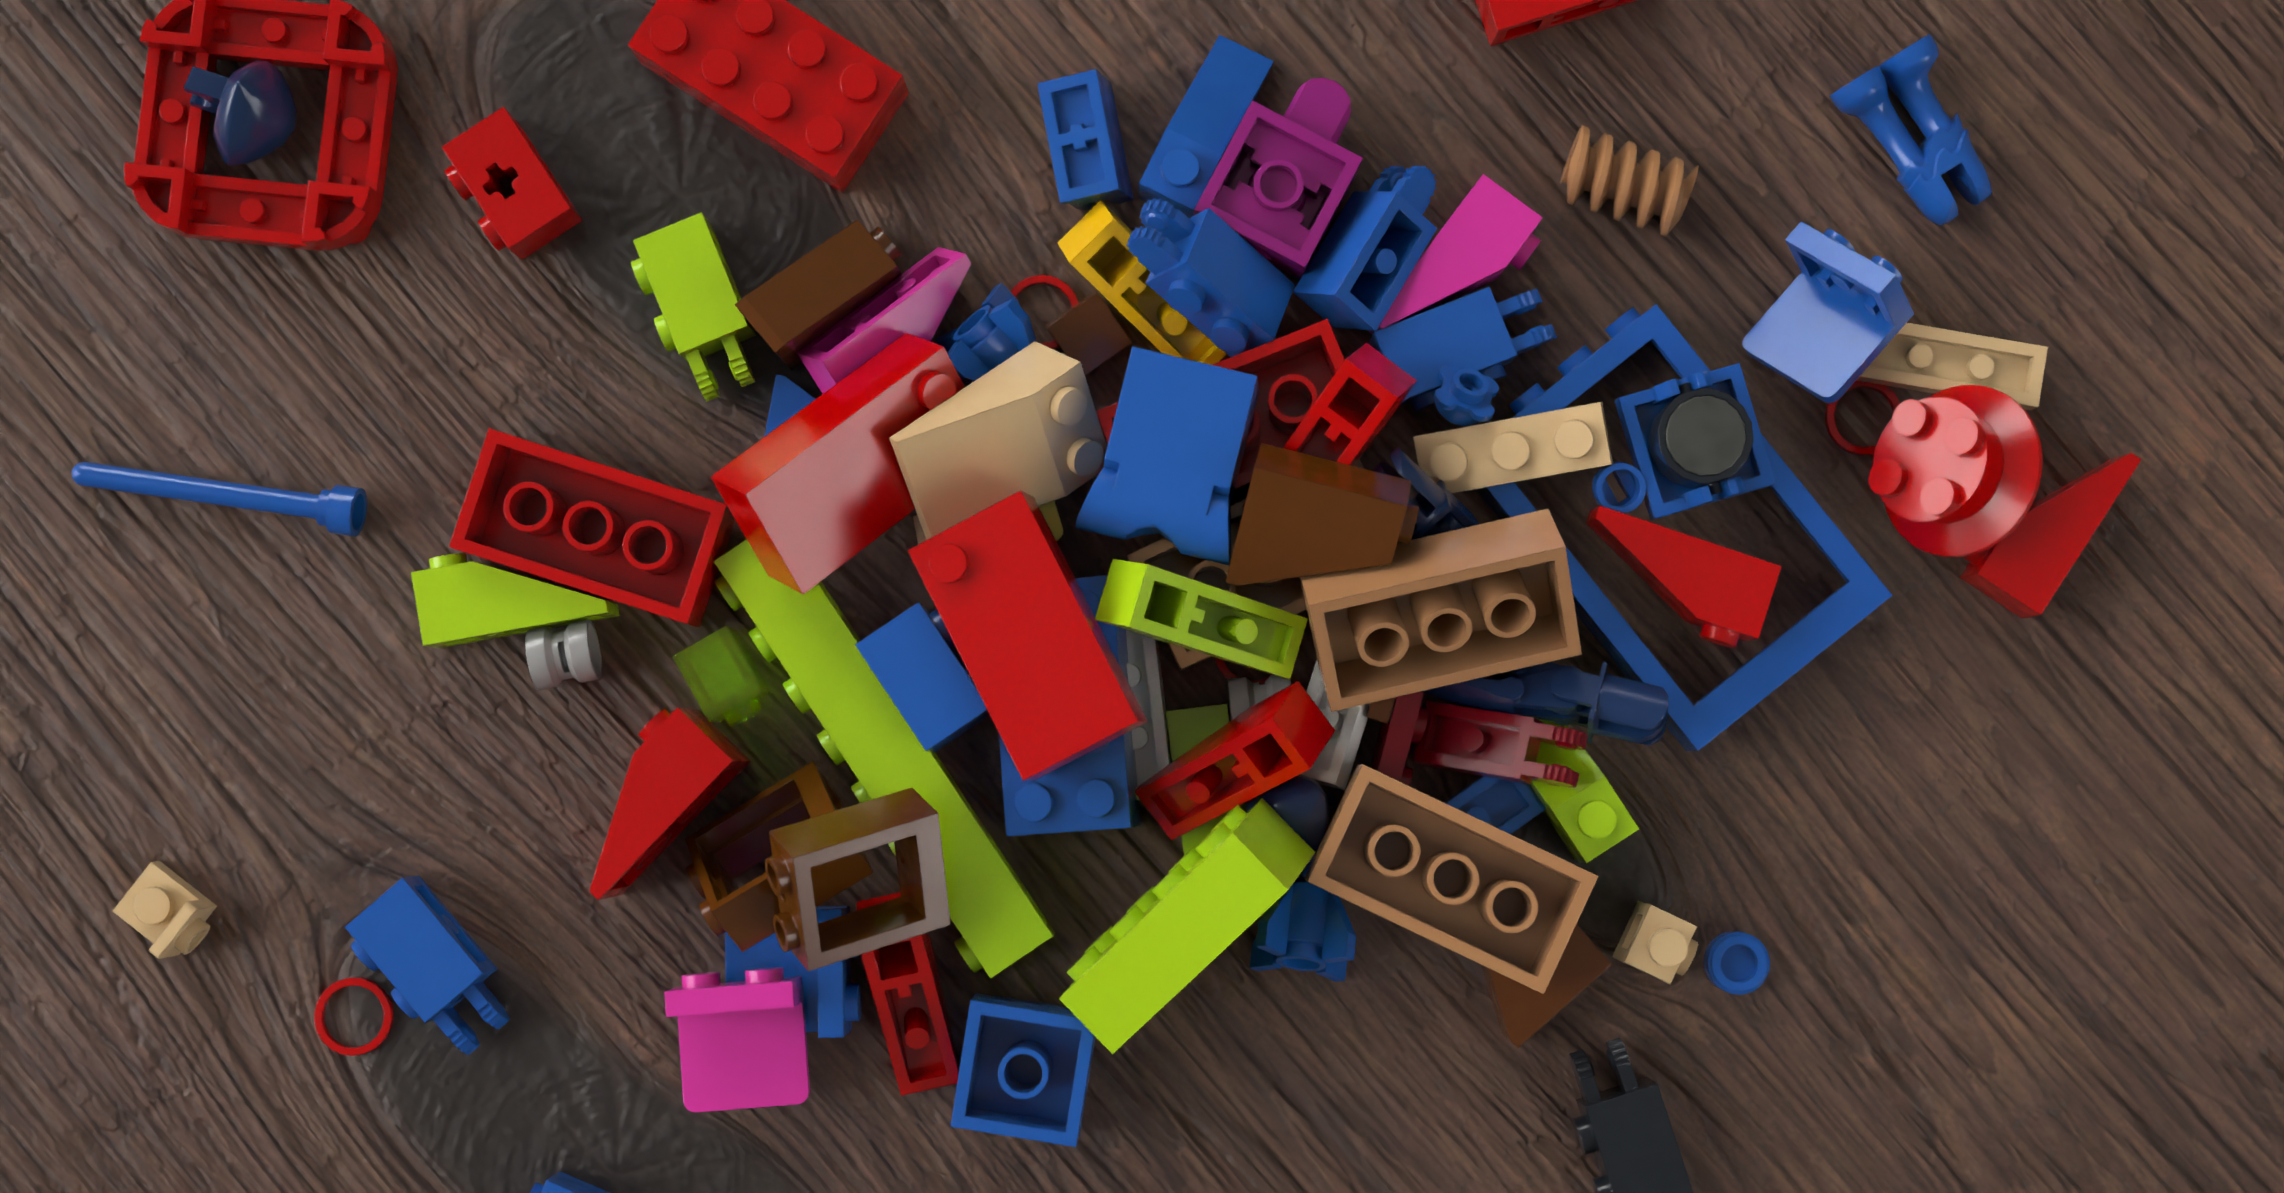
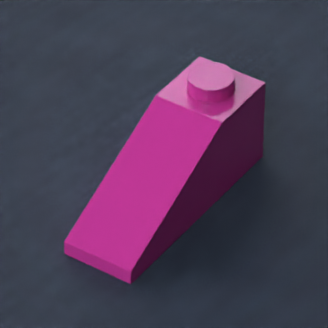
M1483 174L1419 258L1376 331L1449 303L1499 278L1509 263L1520 270L1542 241L1532 233L1543 217Z
M937 247L800 350L797 354L822 394L905 333L931 342L971 266L967 255Z

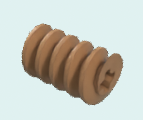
M1581 125L1566 160L1560 184H1567V203L1571 205L1577 201L1584 191L1590 192V211L1597 213L1607 199L1614 200L1613 219L1620 221L1631 207L1637 208V227L1641 229L1645 227L1654 215L1660 216V235L1666 237L1683 215L1696 181L1699 165L1694 167L1688 176L1684 178V161L1675 156L1661 171L1660 152L1658 150H1649L1638 163L1637 145L1635 142L1627 141L1616 154H1613V136L1605 132L1591 147L1590 129L1588 126Z

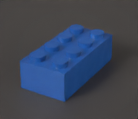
M1108 575L1075 578L1094 616H1096ZM1097 621L1128 681L1126 630ZM1132 730L1037 780L1027 781L1022 780L999 734L1006 836L1131 828L1141 825L1139 800H1137L1135 794L1137 774Z

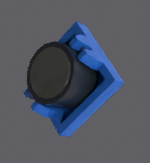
M1740 363L1713 371L1696 372L1679 380L1676 378L1668 380L1653 388L1622 396L1615 400L1633 465L1645 478L1646 494L1644 501L1650 521L1776 484Z

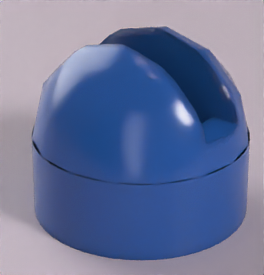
M1613 462L1612 465L1603 466L1595 474L1592 492L1600 506L1621 513H1628L1642 503L1646 494V482L1644 476L1636 467L1624 462ZM1610 473H1613L1618 485L1627 497L1620 502L1617 501L1606 481V477Z

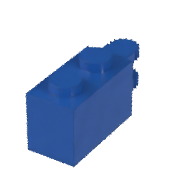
M1389 166V168H1384L1383 173H1379L1380 178L1375 180L1369 191H1353L1293 291L1296 296L1324 320L1328 319L1332 327L1370 331L1378 329L1437 230L1423 216L1431 202L1430 197L1434 196V190L1437 189L1435 187L1437 181L1434 178L1435 174L1431 173L1432 169H1427L1426 166H1411V168L1404 169V166Z
M1161 198L1148 199L1147 203H1144L1139 216L1145 228L1142 226L1135 228L1131 232L1127 247H1129L1128 251L1132 252V256H1136L1138 261L1150 271L1146 284L1230 357L1274 340L1295 284L1210 208L1188 218L1179 209H1175L1173 204H1169L1168 201H1163Z
M1489 286L1375 331L1369 341L1371 346L1417 380L1398 408L1412 403L1415 412H1419L1435 406L1436 403L1433 396L1435 391L1441 388L1442 381L1438 374L1444 365L1452 364L1461 369H1473L1485 376L1491 377L1496 382L1507 376L1504 366L1509 365L1517 355L1557 338L1551 324L1534 327L1526 331L1525 334L1511 339L1503 321L1514 315L1530 312L1537 305L1541 304L1543 301L1538 289H1533L1496 303Z
M419 875L401 878L345 926L346 930L355 939L351 943L353 952L366 967L375 972L380 969L395 988L391 991V995L401 1010L413 1019L420 1017L425 1023L434 1021L462 1053L470 1055L480 1045L474 1030L453 1008L463 998L466 997L478 1011L481 1018L492 1027H495V1029L499 1030L509 1021L510 1018L506 1009L483 983L498 968Z

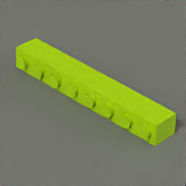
M747 539L714 560L713 562L722 574L721 577L714 581L720 593L734 611L741 607L745 608L757 626L748 632L752 641L769 663L778 658L790 676V679L782 683L789 697L802 714L812 709L825 729L817 734L821 745L837 766L846 760L859 781L851 786L858 801L862 803L913 788L938 812L950 919L962 935L954 943L970 969L976 973L984 968L991 979L1052 938L1055 931L936 752L924 749L855 646V644L861 641L822 581L803 595L768 576ZM894 842L888 843L890 849L896 856Z

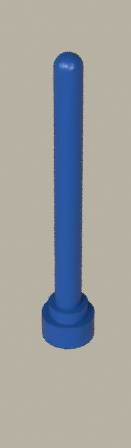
M80 462L72 469V478L80 486L314 518L318 525L326 526L328 532L333 534L358 536L363 529L367 513L366 492L363 488L335 485L332 490L323 489L320 494H312L91 462Z

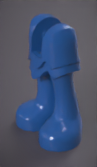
M1928 34L1881 65L1857 77L1829 97L1840 112L1855 116L1865 124L1900 172L1896 180L1904 187V191L1929 221L1940 226L1949 223L1958 216L1956 201L1941 177L1943 173H1948L1961 196L1972 205H1978L1989 198L1992 194V189L1985 167L1973 148L1968 129L1963 128L1958 113L1951 119L1949 118L1933 92L1928 79V73L1939 55V49L1932 35ZM1887 86L1897 96L1925 138L1920 146L1917 145L1895 111L1889 99Z

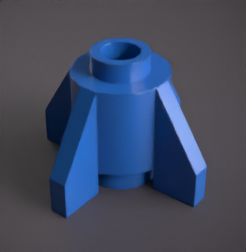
M1003 283L996 285L982 303V308L970 315L957 330L953 329L938 337L934 342L945 347L960 379L966 385L971 384L1036 341L1029 315L1020 307L1017 298Z
M1298 876L1290 889L1264 913L1258 922L1257 936L1252 943L1249 968L1263 971L1281 969L1282 966L1299 971H1316V974L1335 982L1345 981L1347 961L1354 960L1356 934L1340 897Z

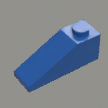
M1221 35L1218 36L1169 122L1139 182V199L1147 202L1148 199L1161 198L1163 201H1168L1171 205L1173 204L1175 209H1179L1188 218L1194 216V209L1252 100H1256L1274 64L1273 60Z

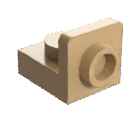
M161 861L150 862L113 909V912L151 941L153 945L150 947L149 952L158 959L177 956L180 953L187 955L194 950L209 932L210 925L205 921L217 905Z

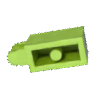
M702 212L634 239L633 242L640 258L631 261V266L644 295L655 294L662 315L653 319L661 341L668 352L677 349L678 354L689 363L706 402L720 395L717 379L713 371L710 370L705 356L725 349L729 366L735 380L739 381L742 387L754 383L755 378L740 342L756 336L753 326L735 306L742 298L712 224Z

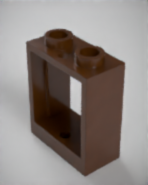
M814 761L685 838L693 863L686 867L687 874L699 894L706 899L699 904L700 911L711 930L718 937L727 932L742 952L775 933L773 916L780 913L779 900L770 887L766 872L737 890L732 879L772 855L770 830L845 808L843 802ZM864 851L810 868L815 907L874 873Z
M913 788L769 831L772 856L765 859V870L770 887L774 894L778 896L780 913L773 916L775 935L784 952L792 951L808 972L951 925L939 815ZM894 842L901 897L818 923L810 868Z

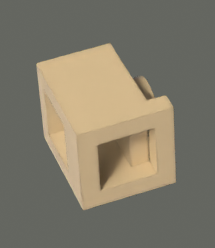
M1638 901L1612 957L1667 984H1671L1675 974L1683 976L1694 959L1698 942L1693 940L1692 937L1697 926L1651 904Z

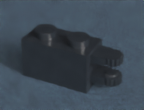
M1619 1037L1606 1042L1607 1058L1612 1070H1614L1618 1086L1600 1092L1594 1078L1595 1072L1590 1058L1586 1056L1583 1049L1570 1053V1063L1582 1097L1576 1099L1581 1116L1573 1118L1572 1123L1583 1154L1594 1153L1601 1176L1592 1179L1594 1192L1693 1193L1659 1086L1648 1077L1636 1080L1622 1039Z

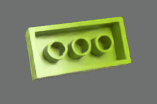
M1263 798L1247 813L1239 805L1235 806L1197 847L1194 846L1155 887L1152 886L1113 927L1110 926L1088 947L1085 954L1066 972L1074 982L1060 996L1059 1000L1112 1054L1115 1053L1290 889L1316 852Z

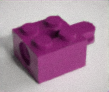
M1311 78L1297 90L1284 116L1252 100L1194 209V215L1210 208L1273 266L1300 280L1355 180L1363 157L1337 144L1351 113V101L1346 90L1334 80Z

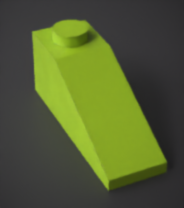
M466 553L430 558V569L411 572L422 644L427 647L445 648L523 634L530 629L549 627L551 629L567 626L570 622L588 619L595 621L620 616L618 604L474 561L468 562Z
M1113 559L1094 620L1155 640L1290 679L1308 618L1149 564Z
M1540 720L1548 725L1569 728L1568 725L1562 726L1548 720ZM1541 742L1536 763L1547 765L1559 764L1579 773L1575 788L1549 785L1532 780L1531 784H1529L1546 808L1543 812L1575 861L1588 863L1639 830L1609 781L1585 749L1567 750Z

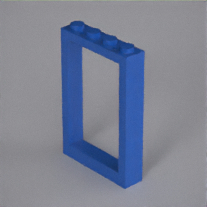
M1657 304L1642 315L1633 306L1605 329L1611 338L1610 341L1594 353L1585 344L1557 367L1564 376L1546 391L1537 382L1514 400L1509 407L1516 414L1512 418L1564 409L1649 341L1655 345L1681 379L1696 372L1710 371V369ZM1763 435L1762 439L1776 484L1769 486L1770 489L1846 583L1694 705L1566 547L1576 615L1628 679L1664 688L1668 695L1666 727L1685 751H1699L1893 596ZM1514 482L1476 489L1500 520L1537 511Z

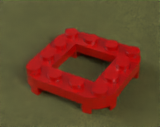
M173 0L159 12L154 21L146 19L139 40L148 47L135 158L134 163L124 162V179L126 186L132 189L137 203L147 216L170 231L189 238L316 251L338 249L349 244L360 243L368 237L383 201L398 76L396 54L389 36L353 5L340 0H330L329 4L289 0ZM217 60L247 63L260 60L278 66L329 70L316 181L308 180V185L204 175L203 170L211 112L191 106L190 99L192 94L185 92L183 88L192 67L215 73Z

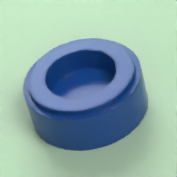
M1728 931L1716 936L1707 946L1703 959L1704 970L1711 983L1720 990L1736 995L1748 994L1758 989L1765 982L1770 969L1769 955L1762 942L1756 937L1740 931Z

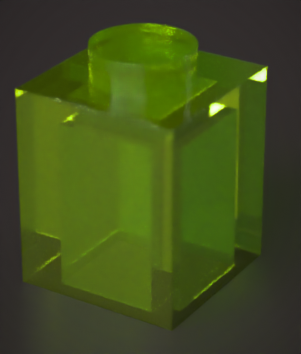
M730 626L721 628L672 656L708 722L719 723L726 719L730 727L735 726L760 712L763 708L759 699L772 693L738 631Z

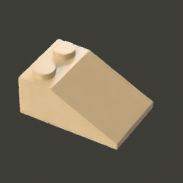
M1036 341L889 438L927 540L1020 490L1033 496L1038 506L1066 497L1101 472L1104 467V458L1107 450L1081 362Z

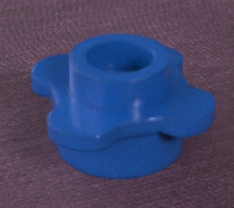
M1452 364L1444 365L1438 374L1442 381L1441 388L1437 389L1433 396L1438 412L1449 422L1460 426H1472L1480 421L1490 420L1495 412L1491 405V399L1499 391V386L1495 380L1473 369H1461Z

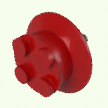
M1981 385L1955 386L1935 393L1928 398L1905 400L1896 407L1892 419L1884 428L1877 442L1873 467L1870 470L1868 482L1871 490L1878 494L1884 502L1887 514L1896 530L1910 544L1937 556H1970L1985 551L2001 542L2017 528L2028 513L2036 497L2042 476L2043 454L2041 441L2036 426L2028 412L2012 397L1996 389Z

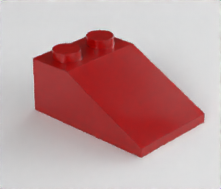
M678 707L670 713L663 709L638 734L644 743L632 755L589 892L597 900L623 895L751 762L699 710Z

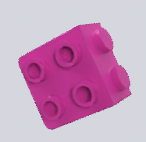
M783 967L745 970V981L721 983L720 972L682 975V986L664 991L666 1017H678L683 1103L687 1110L691 1112H709L797 1105L803 1103L809 1097L810 1080L802 976L784 978Z

